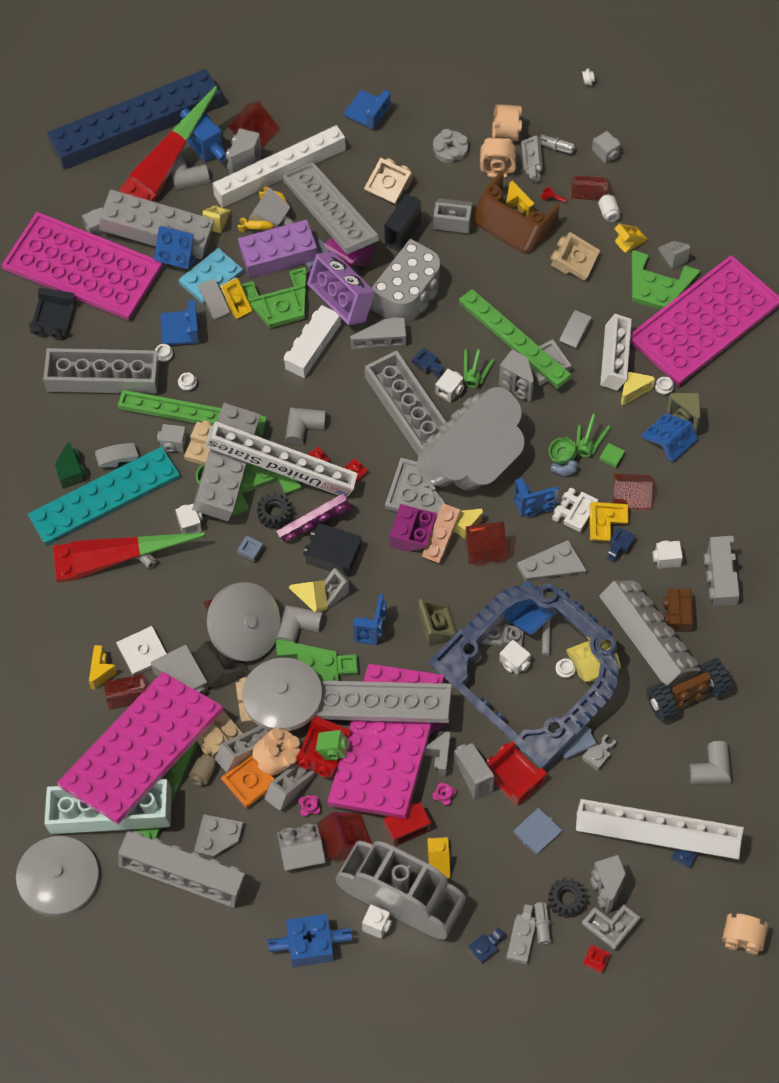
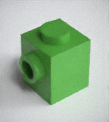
M341 730L319 733L316 751L324 760H337L338 758L347 757L350 742Z

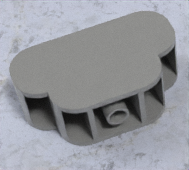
M494 387L468 398L463 403L464 407L456 410L450 416L452 419L444 422L438 428L439 432L432 434L426 440L427 444L418 455V467L429 482L436 486H447L454 482L460 489L466 491L475 490L481 485L493 482L519 456L524 447L523 434L516 426L521 419V407L516 398L508 390L501 387Z
M357 841L336 876L338 886L349 895L369 905L388 911L390 916L437 939L447 938L466 903L464 894L449 884L445 875L438 869L380 841L374 842L373 845Z

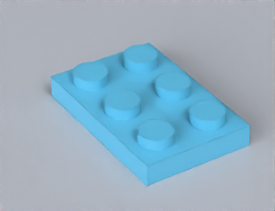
M218 248L179 279V284L204 305L205 301L198 289L199 284L214 278L220 291H222L220 286L234 278H238L243 274V269Z

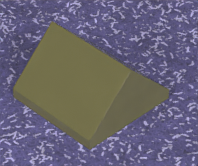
M699 393L670 394L666 413L690 421L696 434L700 419Z
M425 599L419 600V616L428 645L433 646L449 642L456 634L448 604Z

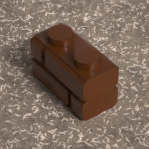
M668 589L667 596H663V607H667V613H664V621L675 632H691L693 628L691 589Z

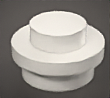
M588 68L582 72L585 85L592 86L595 77L593 71L590 72Z
M160 344L155 349V351H158L159 361L166 362L173 356L172 348L167 344Z
M188 372L183 373L178 379L179 387L186 391L192 390L197 384L195 376Z
M661 377L656 381L655 389L658 393L667 395L673 391L674 384L670 378Z
M562 659L556 664V673L562 678H569L575 673V664L569 659Z

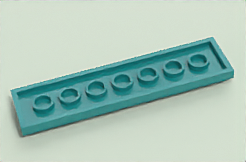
M161 446L28 513V517L43 543L47 546L179 479L180 474Z

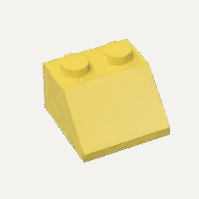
M590 641L566 649L570 660L575 664L578 676L585 682L595 681L599 675L600 663L592 655ZM605 643L601 649L609 650L612 644ZM616 653L615 657L618 663V667L620 669L621 665L619 662L618 654Z

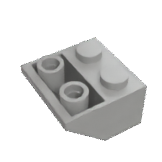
M239 128L237 135L233 136L232 147L226 153V159H228L227 169L230 175L259 162L261 157L259 133Z
M438 198L433 216V229L469 233L473 202Z
M512 349L500 364L499 385L513 392L520 399L531 402L534 380L529 360Z
M305 824L294 829L284 828L277 832L284 870L325 863L317 824Z
M618 855L595 862L594 868L591 871V885L594 890L597 889L599 905L605 909L606 914L611 912L623 887L625 871Z

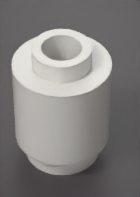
M612 195L601 197L598 205L603 218L607 222L618 220L620 218V209L615 197Z

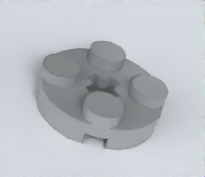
M449 129L442 130L433 141L435 156L445 163H453V160L458 159L459 161L462 160L468 151L467 137ZM447 145H453L454 147L448 149Z

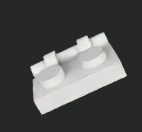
M569 488L568 492H565L562 496L560 505L554 509L552 519L558 522L561 517H565L564 525L581 532L590 517L589 503L598 502V499L584 492H581L579 497L574 496L576 490ZM568 504H573L571 510L566 509Z

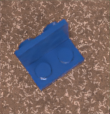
M360 90L344 112V116L374 129L391 106V92L384 90L381 95L376 97Z
M160 226L154 260L186 269L190 268L195 263V256H191L194 234Z
M195 300L188 301V308H185V311L160 314L162 344L199 343Z
M667 413L662 415L641 435L643 439L661 445L667 459L672 462L698 440L690 421Z
M523 478L515 480L514 501L520 517H531L536 513L549 512L556 508L559 494L558 486L531 493L529 485L524 483Z
M526 582L524 585H529V586H530V585H532V584L529 583V582ZM534 604L517 608L506 617V620L511 625L532 635L557 612L546 613Z
M379 594L374 621L365 617L354 618V642L377 646L378 639H382V626L387 615V601H384L383 594Z

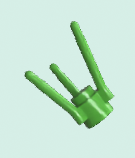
M480 349L477 350L473 368L469 371L468 350H464L463 382L470 388H477L483 384L484 378L495 361L492 359L483 374L480 375V371L476 370L481 352Z
M592 414L586 436L582 440L581 425H578L576 447L579 456L590 457V455H594L597 447L611 428L608 425L593 446V441L589 437L596 414Z

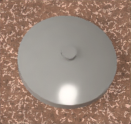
M249 582L234 583L219 591L212 600L207 614V629L212 643L224 656L237 661H251L265 655L275 644L280 629V613L274 598L263 587Z
M276 658L260 664L249 674L242 691L243 704L248 716L257 725L270 731L274 728L292 731L306 725L319 711L323 697L321 682L316 672L306 663L292 658Z
M66 836L45 838L32 845L22 856L16 871L17 888L23 901L37 913L53 917L69 915L84 907L93 897L99 882V869L91 850L79 840Z

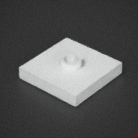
M152 626L116 642L133 677L151 669V661L166 655Z

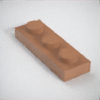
M444 503L442 504L427 547L424 549L423 558L441 564L462 510Z

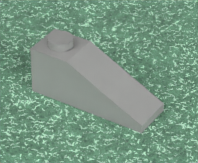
M393 317L384 319L350 336L351 349L406 346L404 318Z
M258 726L222 743L214 759L226 773L253 754L254 745L270 730Z
M294 764L270 783L265 800L279 811L293 801L317 772L303 769L299 765Z

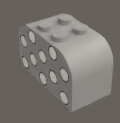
M410 239L373 285L372 289L375 291L371 310L386 319L393 317L404 318L405 324L415 320L421 312L426 310L428 302L434 299L438 293L440 285V259L438 255L429 248Z

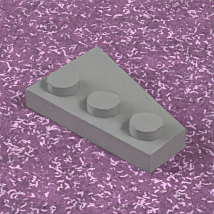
M568 540L517 563V568L526 582L549 579V577L553 576L567 577L569 574H586V569Z

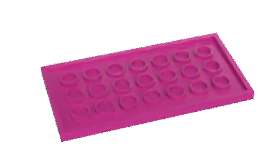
M36 212L1 266L5 271L52 290L75 293L76 300L129 321L163 267V263Z
M730 255L630 333V343L676 385L680 386L778 308L779 296Z
M368 664L363 682L444 684L445 678L441 674ZM352 720L349 727L351 733L348 738L350 747L347 750V757L340 758L328 797V806L406 819L433 722Z
M162 672L57 782L58 787L119 825L224 711L223 706L167 673Z

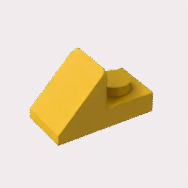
M511 181L506 206L511 209L518 207L521 213L528 216L534 211L535 204Z
M618 224L615 228L619 233L615 242L625 253L648 240L638 227Z
M234 278L220 286L226 298L225 302L228 309L236 319L252 311L238 278Z
M94 645L89 677L91 689L98 688L117 673L115 665L106 664L107 654L104 653L103 647L99 645Z
M448 837L428 838L429 865L435 867L447 879H450Z

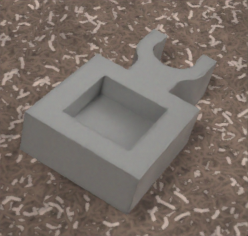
M607 734L602 738L600 745L597 744L589 748L582 756V760L597 771L610 757L611 753L608 750H611L616 745L615 740L611 744L605 743L608 739Z

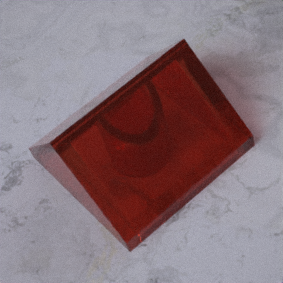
M572 175L571 199L599 201L601 197L607 195V177Z
M613 474V503L628 504V509L651 510L653 485L651 475Z
M143 674L104 681L105 697L109 710L130 706L146 690Z

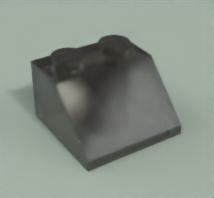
M205 641L192 655L209 687H223L249 673L244 661H237L224 656L217 650L212 641Z

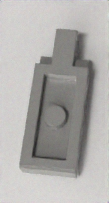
M536 135L521 142L524 170L534 183L541 181L539 171L543 167L540 138Z
M525 904L523 914H517V918H515L506 960L527 964L536 919L531 917L532 905Z

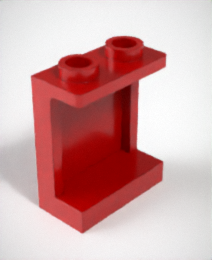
M314 716L301 749L297 754L296 759L298 760L295 764L303 769L317 772L322 777L332 778L340 758L337 760H324L316 751L318 735L321 732L341 730L349 738L351 730Z
M511 741L509 744L505 743L499 749V753L494 757L490 756L485 763L494 775L493 783L518 806L546 781L547 772L542 768L538 770L516 749V743Z

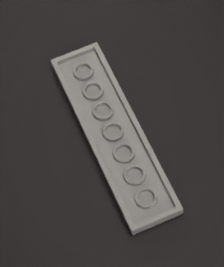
M313 162L282 174L283 182L346 254L379 241L378 234Z
M320 681L323 697L319 711L315 716L322 719L449 723L452 684Z

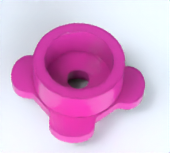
M439 783L436 792L432 794V798L441 801L443 805H449L451 797L456 794V790L445 783Z
M305 796L299 799L298 802L301 805L300 813L302 816H307L308 814L316 815L320 812V808L317 805V796Z

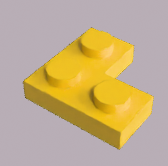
M589 503L590 541L609 542L611 539L610 524L626 525L628 523V504Z

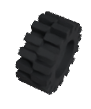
M273 492V496L268 493L267 498L265 496L261 497L262 501L259 500L257 506L259 522L263 523L264 527L269 525V529H273V526H275L277 530L279 525L282 528L285 527V523L288 524L290 522L289 519L292 517L290 500L288 501L286 496L283 498L281 493L277 496L276 492ZM277 506L282 509V512L279 515L272 516L267 513V510L270 507Z
M565 877L562 881L558 879L556 884L553 883L549 890V907H552V912H557L559 917L564 915V918H568L571 915V918H573L576 913L579 915L581 909L583 910L586 891H584L583 885H579L580 882L578 880L573 882L574 878L567 880ZM564 891H569L574 894L575 901L569 905L563 904L559 899V895Z

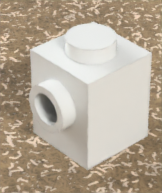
M447 369L435 384V394L450 403L464 389L463 377L458 372H453L450 369Z
M193 504L182 505L175 509L182 534L202 532L200 523L202 516L200 512L192 510Z
M666 540L656 543L652 556L653 562H657L658 569L681 567L683 557L680 541L670 542Z
M512 640L500 652L499 661L503 663L504 668L508 672L513 671L518 675L521 671H526L530 666L531 654Z
M370 905L362 922V930L382 939L384 932H388L392 923L390 912Z

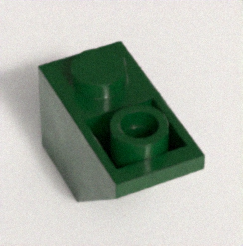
M71 442L65 445L54 464L62 489L84 482L83 474H86L83 464H78L77 459H80L77 448H72Z

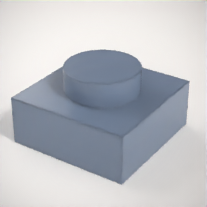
M246 536L239 546L237 554L254 562L263 548V543Z

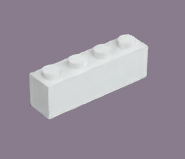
M321 305L319 310L313 313L310 323L304 326L301 336L295 339L292 349L287 351L284 356L286 370L305 378L341 325V317L335 311Z
M614 314L605 325L600 384L614 390H618L627 380L631 319L618 314Z

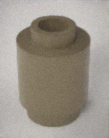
M205 754L199 757L189 774L191 781L199 786L202 784L206 785L216 768V761Z

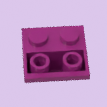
M332 237L324 244V247L329 249L328 252L334 251L339 257L343 258L347 265L355 267H366L376 249L370 244L346 254Z
M400 504L389 536L390 547L407 552L426 548L437 513Z

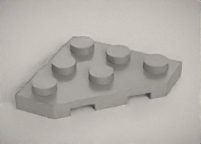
M400 458L385 503V509L398 512L400 504L435 512L438 516L444 501L439 497L436 488L421 473L418 462Z

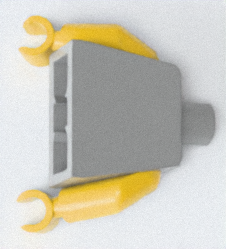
M265 186L263 187V192L259 191L261 200L249 216V221L247 222L245 218H241L239 221L242 225H237L240 232H246L248 229L267 231L277 228L279 224L285 226L292 224L294 221L285 216L290 206L283 193L273 191L270 187Z

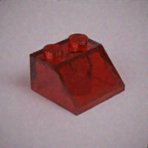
M260 101L248 103L227 125L234 135H237L239 128L259 133L261 148L280 129Z
M504 521L465 527V549L468 565H481L485 562L498 563L506 560L507 546Z
M331 812L317 823L330 860H346L357 841L372 844L361 813Z

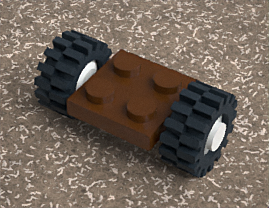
M714 658L701 664V675L672 687L671 693L670 689H667V685L663 682L647 688V699L652 707V711L655 712V716L659 720L664 721L677 715V708L682 709L694 700L700 701L707 696L708 689L715 697L732 689L730 676H728V671L725 670L721 660Z

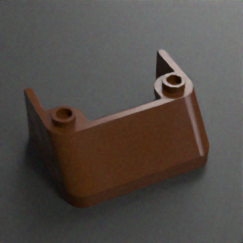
M500 171L485 188L473 214V223L479 229L522 254H530L557 224L560 205L556 203L547 215L540 211H533L527 217L521 215L499 202L502 196L504 172Z

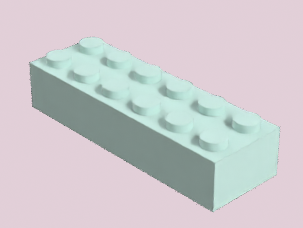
M167 779L159 780L118 825L58 786L47 787L44 824L50 834L170 827L172 789Z

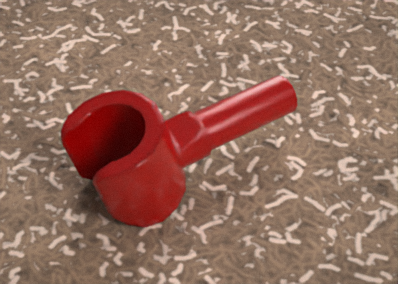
M546 187L540 196L545 201L551 197L561 202H566V198L556 195L551 187Z

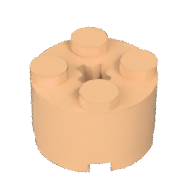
M496 104L493 115L495 118L492 125L493 138L518 141L519 131H521L522 121L519 120L521 106Z
M487 138L480 150L481 171L486 172L487 176L495 178L500 171L504 172V177H507V174L511 171L513 173L516 163V149L512 140Z
M279 728L272 729L254 745L253 757L259 763L257 766L269 775H277L286 771L298 760L296 757L300 751V741L288 731Z
M728 914L722 941L726 943L725 947L731 950H737L740 947L746 949L748 954L758 955V952L764 949L769 924L765 922L762 925L760 924L761 919L748 915L737 914L736 918H731L732 914Z

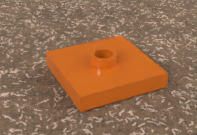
M253 754L221 777V781L246 809L264 796L268 791L270 783L275 780L272 775L263 772L257 766L259 763L254 759Z

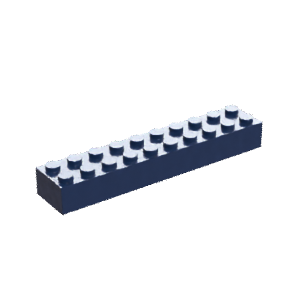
M207 69L201 70L47 132L49 144L63 170L179 124L183 120L180 117L181 111L186 108L192 111L216 84ZM218 87L204 113L222 106L221 92Z

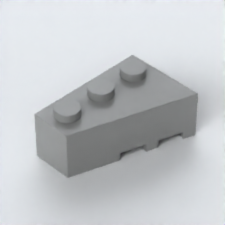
M733 536L710 537L707 553L703 555L704 565L708 566L706 580L711 585V588H709V599H713L714 607L737 605L738 579L733 562L736 558L735 554H732L731 549L734 542Z

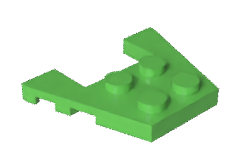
M633 250L631 256L632 301L661 310L691 285V282L699 276L700 270L684 265L679 280L643 270L648 254Z
M305 267L290 271L294 287L258 296L253 281L241 284L250 306L269 328L305 319Z
M246 462L232 516L248 511V505L243 493L279 481L285 496L301 491V486L295 479Z
M279 639L276 640L277 658L298 657V660L306 663L316 672L320 681H338L336 651Z

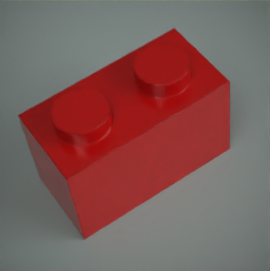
M421 802L417 804L412 803L410 804L406 819L386 816L384 818V828L395 847L430 831L431 822Z

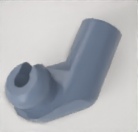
M570 460L568 465L565 466L553 463L550 471L566 477L577 471L578 464L573 460Z

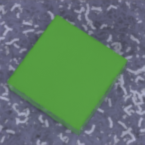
M608 443L599 460L616 468L625 451Z
M356 654L337 656L338 677L358 675Z

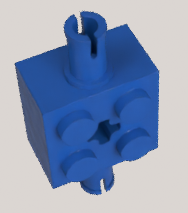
M188 108L182 110L180 117L184 119L191 111ZM203 113L187 143L205 163L215 157L219 162L227 160L226 152L222 148L223 142L221 140L222 132L220 128L212 123L208 114Z
M327 914L286 920L288 932L286 937L267 939L269 953L281 950L290 951L292 968L334 962L333 943L352 941L350 927L339 930L329 929Z

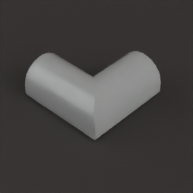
M180 153L170 172L175 190L209 183L210 179L206 164L187 168L185 158Z
M290 407L285 443L304 445L306 429H325L327 412L324 410Z
M286 605L276 639L296 643L300 629L319 632L323 612H314L310 609Z
M724 741L709 743L707 746L709 763L689 764L690 784H731L728 743Z
M623 905L610 920L594 907L581 924L615 950L639 921L640 917Z

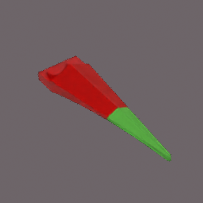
M217 86L129 174V178L119 189V192L152 202L156 201L188 138L217 92Z
M206 533L80 540L54 545L57 583L78 580L124 561L206 536Z

